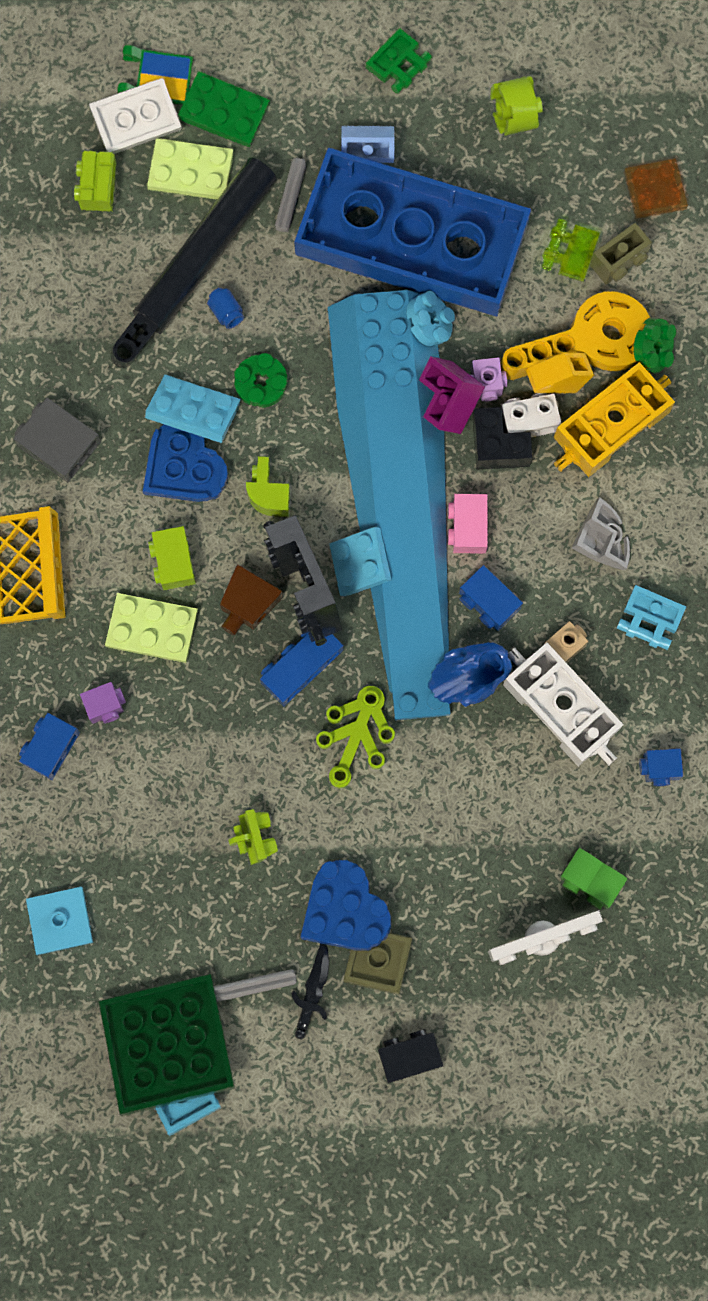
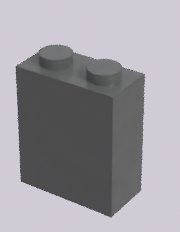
M46 398L43 403L40 402L34 407L31 413L32 416L26 424L22 423L17 428L13 439L17 447L69 483L101 443V440L96 432L52 400Z

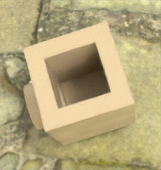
M569 621L546 642L568 663L586 647L588 640L586 639L587 634L579 625L576 624L574 626Z

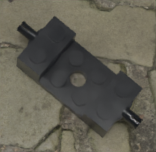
M296 515L277 523L268 521L263 525L268 537L264 539V543L273 569L279 568L282 577L299 571L302 581L306 582L308 586L294 593L297 604L292 605L302 635L307 633L311 643L315 641L316 646L324 645L327 642L325 637L342 630L336 602Z

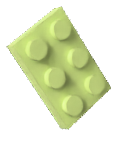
M156 138L147 184L148 190L218 199L228 186L234 154L233 149Z
M117 593L105 646L187 663L198 609Z

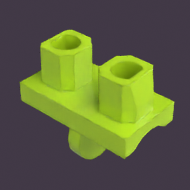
M251 809L238 816L240 825L233 827L235 837L228 839L229 846L238 845L240 854L248 853L251 865L260 863L268 856L278 852L274 837L264 840L261 838L260 830L271 827L268 812L255 813L254 809Z

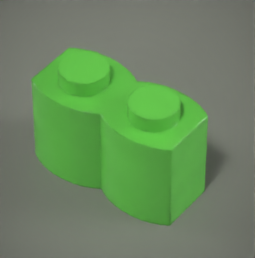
M581 848L576 851L560 879L564 880L563 887L574 894H577L578 891L588 896L586 901L599 910L603 906L607 909L610 908L627 881L625 876Z

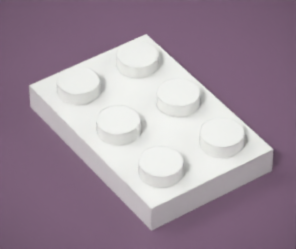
M163 78L89 104L106 151L114 154L182 130Z

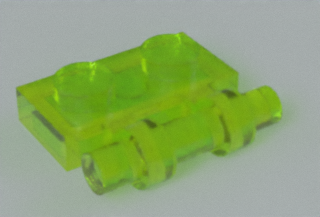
M558 219L555 227L551 229L549 235L551 240L548 248L544 249L542 255L544 260L541 267L544 270L550 271L553 263L560 264L559 275L584 282L600 232L575 225L571 234L565 231L567 221ZM561 242L568 244L565 254L558 252Z

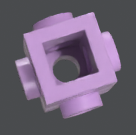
M500 359L472 360L471 376L485 386L479 399H482L484 402L498 399L499 396H502L503 387H507L506 371H501Z

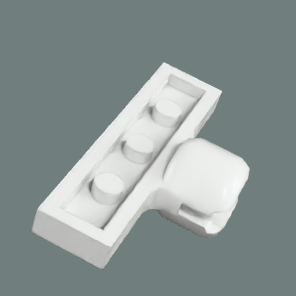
M598 910L557 926L548 921H537L529 926L524 938L491 949L488 953L491 961L499 960L500 965L516 960L515 954L525 950L527 955H548L555 951L559 944L571 940L569 934L580 931L583 936L598 930L596 924L603 922Z

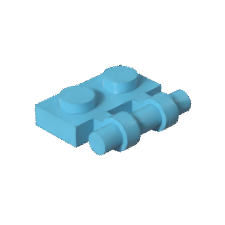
M635 585L624 609V612L632 615L633 619L631 623L620 619L617 629L626 632L628 637L634 638L635 636L649 642V646L654 648L659 646L668 650L672 640L663 637L664 630L672 633L676 632L686 606ZM641 620L655 625V631L651 632L640 627Z

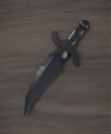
M320 943L311 973L305 983L306 995L304 1000L299 999L295 991L291 993L294 1002L302 1008L296 1027L299 1029L295 1031V1037L298 1040L305 1038V1030H308L313 1012L320 1013L323 1020H327L326 1011L317 1005L319 999L323 997L322 988L326 984L328 977L329 955L326 944Z

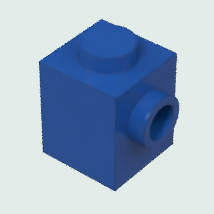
M681 749L646 751L643 754V758L639 759L640 774L645 775L646 782H653V786H668L670 781L680 780L683 777Z

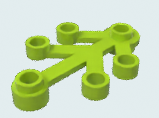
M367 686L361 689L355 701L341 707H329L326 716L327 720L333 724L341 722L344 716L358 711L360 713L355 722L331 732L322 731L316 737L317 746L321 749H328L333 743L350 736L339 765L333 767L329 773V781L335 788H345L350 784L351 772L349 768L360 741H362L368 755L369 766L375 770L384 766V755L378 752L367 727L371 715L379 729L378 738L382 743L389 744L395 738V731L392 727L388 726L381 710L385 702L384 694L375 686ZM368 695L375 696V703H367L366 697ZM337 710L340 713V717L332 719L329 716L330 712ZM385 730L392 733V737L388 740L383 739L381 733ZM328 736L330 742L327 745H322L319 742L320 737ZM379 756L382 759L381 764L373 765L371 762L372 757ZM339 771L344 772L346 775L342 781L335 779V774Z

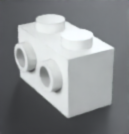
M538 393L525 400L512 398L501 405L502 423L505 433L531 432V437L555 433L557 427L562 424L555 394Z

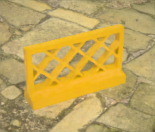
M50 506L39 508V511L0 516V524L10 523L15 527L5 540L0 536V540L3 542L0 546V554L7 546L17 553L7 566L0 561V624L46 618H65L58 513ZM38 519V528L32 536L22 529L29 520ZM21 532L29 539L18 551L10 543ZM33 543L40 548V554L34 562L24 556ZM23 558L30 566L19 577L12 569ZM36 569L41 573L42 580L34 589L26 580ZM8 573L18 579L9 592L2 588V580ZM24 584L32 593L22 604L13 596ZM38 595L43 600L44 611L33 613L27 607ZM12 599L20 608L13 616L4 617L3 607Z

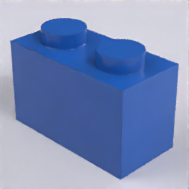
M484 565L460 587V601L469 610L474 608L481 614L479 619L489 629L494 627L499 631L523 605V602Z
M47 713L45 718L41 717L34 727L35 735L31 742L27 741L23 745L19 754L21 756L19 762L42 776L53 780L80 732L72 725Z

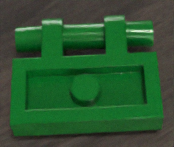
M399 28L366 62L365 68L383 83H386L393 77L396 82L391 86V89L394 93L399 94L403 88L407 89L412 84V79L419 72L422 73L427 68V63L432 59V56L427 51H424L421 56L416 54L415 52L419 49V43ZM408 61L411 66L404 72L400 67Z

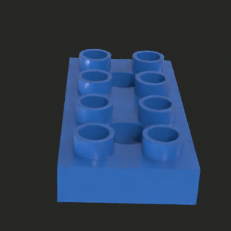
M328 148L294 241L295 255L421 294L432 291L441 300L497 317L525 235L531 209ZM364 206L374 210L379 218L370 226L357 227L349 223L345 216L357 207ZM458 237H467L478 244L480 251L470 258H458L449 252L446 245Z

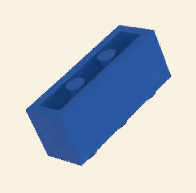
M307 633L301 634L303 639L296 645L290 644L281 653L282 658L276 664L272 662L261 672L262 677L260 678L261 684L283 707L343 652V645L333 634L325 637L327 642L321 646H316L315 641L311 643Z

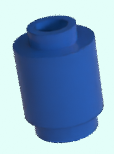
M217 288L210 293L207 305L221 325L231 329L243 321V309L229 289Z

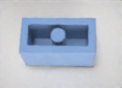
M342 126L341 152L378 163H394V126Z

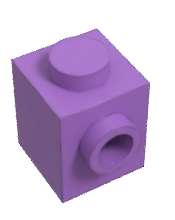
M112 682L80 694L92 724L102 720L104 723L115 721L119 718L118 714L124 712L122 704L126 703L121 688L115 689Z

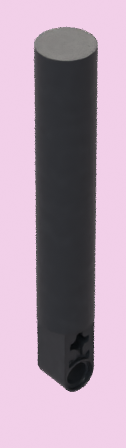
M253 157L247 159L133 310L135 318L116 341L111 351V360L114 365L120 368L130 366L155 332L158 334L163 333L277 181L275 173L262 161ZM140 328L143 329V335L141 334L135 341L133 339L135 332ZM117 349H128L131 357L128 359L120 358L117 354Z

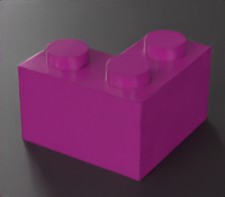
M430 356L419 381L435 394L423 417L439 430L461 434L485 386L453 361Z

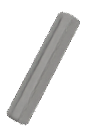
M294 158L291 163L275 223L276 230L280 232H288L290 229L306 168V161L303 159Z
M289 969L214 986L217 1002L295 985L297 980L295 971Z

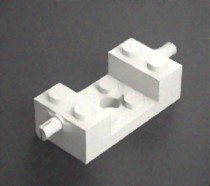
M547 642L527 659L516 648H513L508 653V657L514 662L517 669L505 679L504 687L521 705L524 703L528 705L562 742L560 745L561 749L578 767L589 757L597 753L608 766L614 762L617 757L606 745L609 739L623 726L622 722ZM562 695L569 697L572 702L571 708L567 710L560 709L556 704L557 697Z

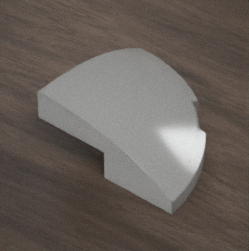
M598 498L592 506L576 536L572 549L605 565L625 570L630 558L628 537L623 539V556L620 544L623 534L619 527L622 524V520L615 510L603 499Z

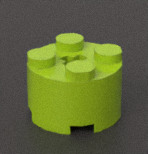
M531 76L492 85L490 100L495 99L496 112L492 114L500 134L505 133L506 136L539 127L538 113H541L543 110L542 101L539 96H535L534 82Z

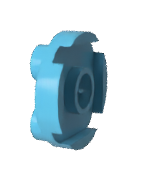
M427 291L411 299L407 306V319L411 318L414 325L411 327L412 333L422 344L430 347L433 345L438 346L449 340L452 334V322L455 321V314L451 308L446 307L444 302L434 292Z

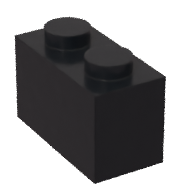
M426 1029L409 1033L411 1039L399 1042V1038L396 1037L382 1042L383 1048L378 1049L387 1083L444 1067L434 1033L427 1034Z

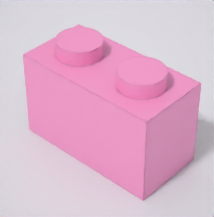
M454 494L453 503H448V519H453V529H448V545H453V553L486 554L487 494Z

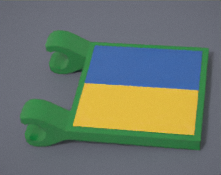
M125 45L123 47L124 61L140 62L137 87L163 78L172 103H184L189 92L192 56L142 50L132 45ZM121 82L118 84L117 91L119 94L136 87Z

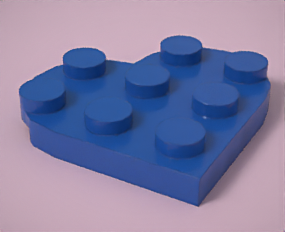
M165 424L156 429L151 439L143 494L195 502L218 498L228 481V470L223 458L215 450L205 447L204 437Z
M335 860L324 863L313 881L301 939L357 951L371 950L372 947L378 946L383 940L385 941L391 930V915L386 903L379 897L369 893V882L365 871L357 864L347 860Z

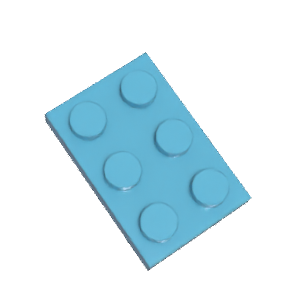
M164 375L146 409L145 418L222 443L239 408L240 399Z

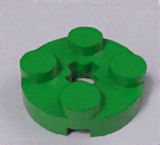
M648 318L642 323L646 324L643 331L638 330L636 334L634 357L636 361L641 362L648 372L658 373L665 367H670L673 364L676 327L673 324H669L665 319Z
M268 353L248 357L241 362L234 372L235 390L239 398L248 405L262 408L270 407L279 402L285 394L287 388L286 370L277 359ZM256 376H266L268 378L265 381L266 386L255 385Z

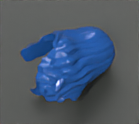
M489 642L452 649L445 653L441 663L436 664V668L431 671L432 677L428 682V688L434 693V697L443 703L460 702L467 707L469 704L482 702L493 694L497 686L510 674L512 664L508 657V651L501 645Z

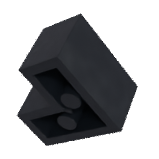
M501 407L474 409L472 419L476 470L530 467L532 461L531 432L503 433Z

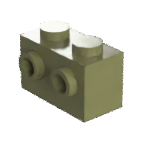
M634 223L595 251L590 266L606 285L613 280L618 282L628 273L627 270L634 265L638 267L648 259V252L652 241Z

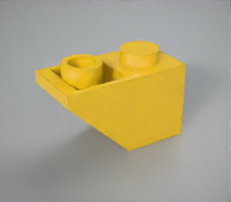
M564 352L526 369L534 393H577L594 376L585 353Z

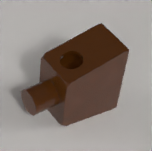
M237 565L220 603L221 610L229 614L221 628L234 636L242 624L254 630L283 598L282 591L240 565Z

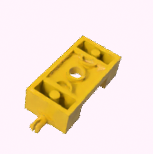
M640 362L637 363L557 427L554 439L564 449L565 455L554 462L555 467H558V470L561 472L573 462L588 477L593 475L609 462L613 453L647 426L650 429L670 413L675 401L664 389L671 384V380L667 379L666 375H663L656 381ZM614 410L619 411L623 416V420L613 422L609 419L608 413Z

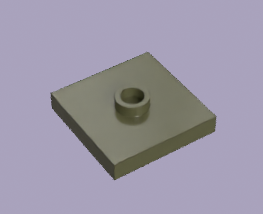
M389 933L385 941L383 940L378 946L372 947L371 950L357 951L351 949L343 979L344 983L400 995L413 939Z

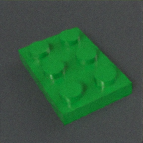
M198 71L179 111L178 119L220 137L251 147L268 109L270 100Z

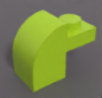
M258 456V465L252 466V481L255 482H246L247 496L251 505L258 512L267 516L289 517V484L269 483V457Z

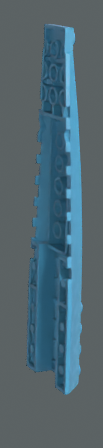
M409 290L354 294L328 307L337 410L360 532L373 527L380 528L391 581L371 587L389 691L393 696L395 721L450 716L449 703L440 702L428 688V682L432 677L431 671L436 668V664L441 663L445 653L449 652L444 431L437 429L423 417L435 393L419 381L430 356L439 358V351L437 345L426 346L412 333L411 327L414 325L411 318L407 319V306L411 299L421 294Z

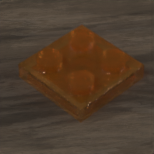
M676 158L625 168L624 174L636 219L687 209L688 204Z

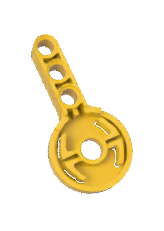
M611 291L595 294L580 306L570 330L507 349L500 362L501 371H506L507 380L528 376L526 372L528 367L564 353L557 346L565 347L567 352L585 353L589 364L602 370L621 371L628 369L639 362L634 357V346L630 349L628 348L634 344L638 330L643 331L646 324L642 323L650 318L643 305L629 295ZM605 326L615 327L620 333V339H609L604 335L602 328ZM532 353L540 354L543 359H536ZM507 361H515L518 367L510 366Z

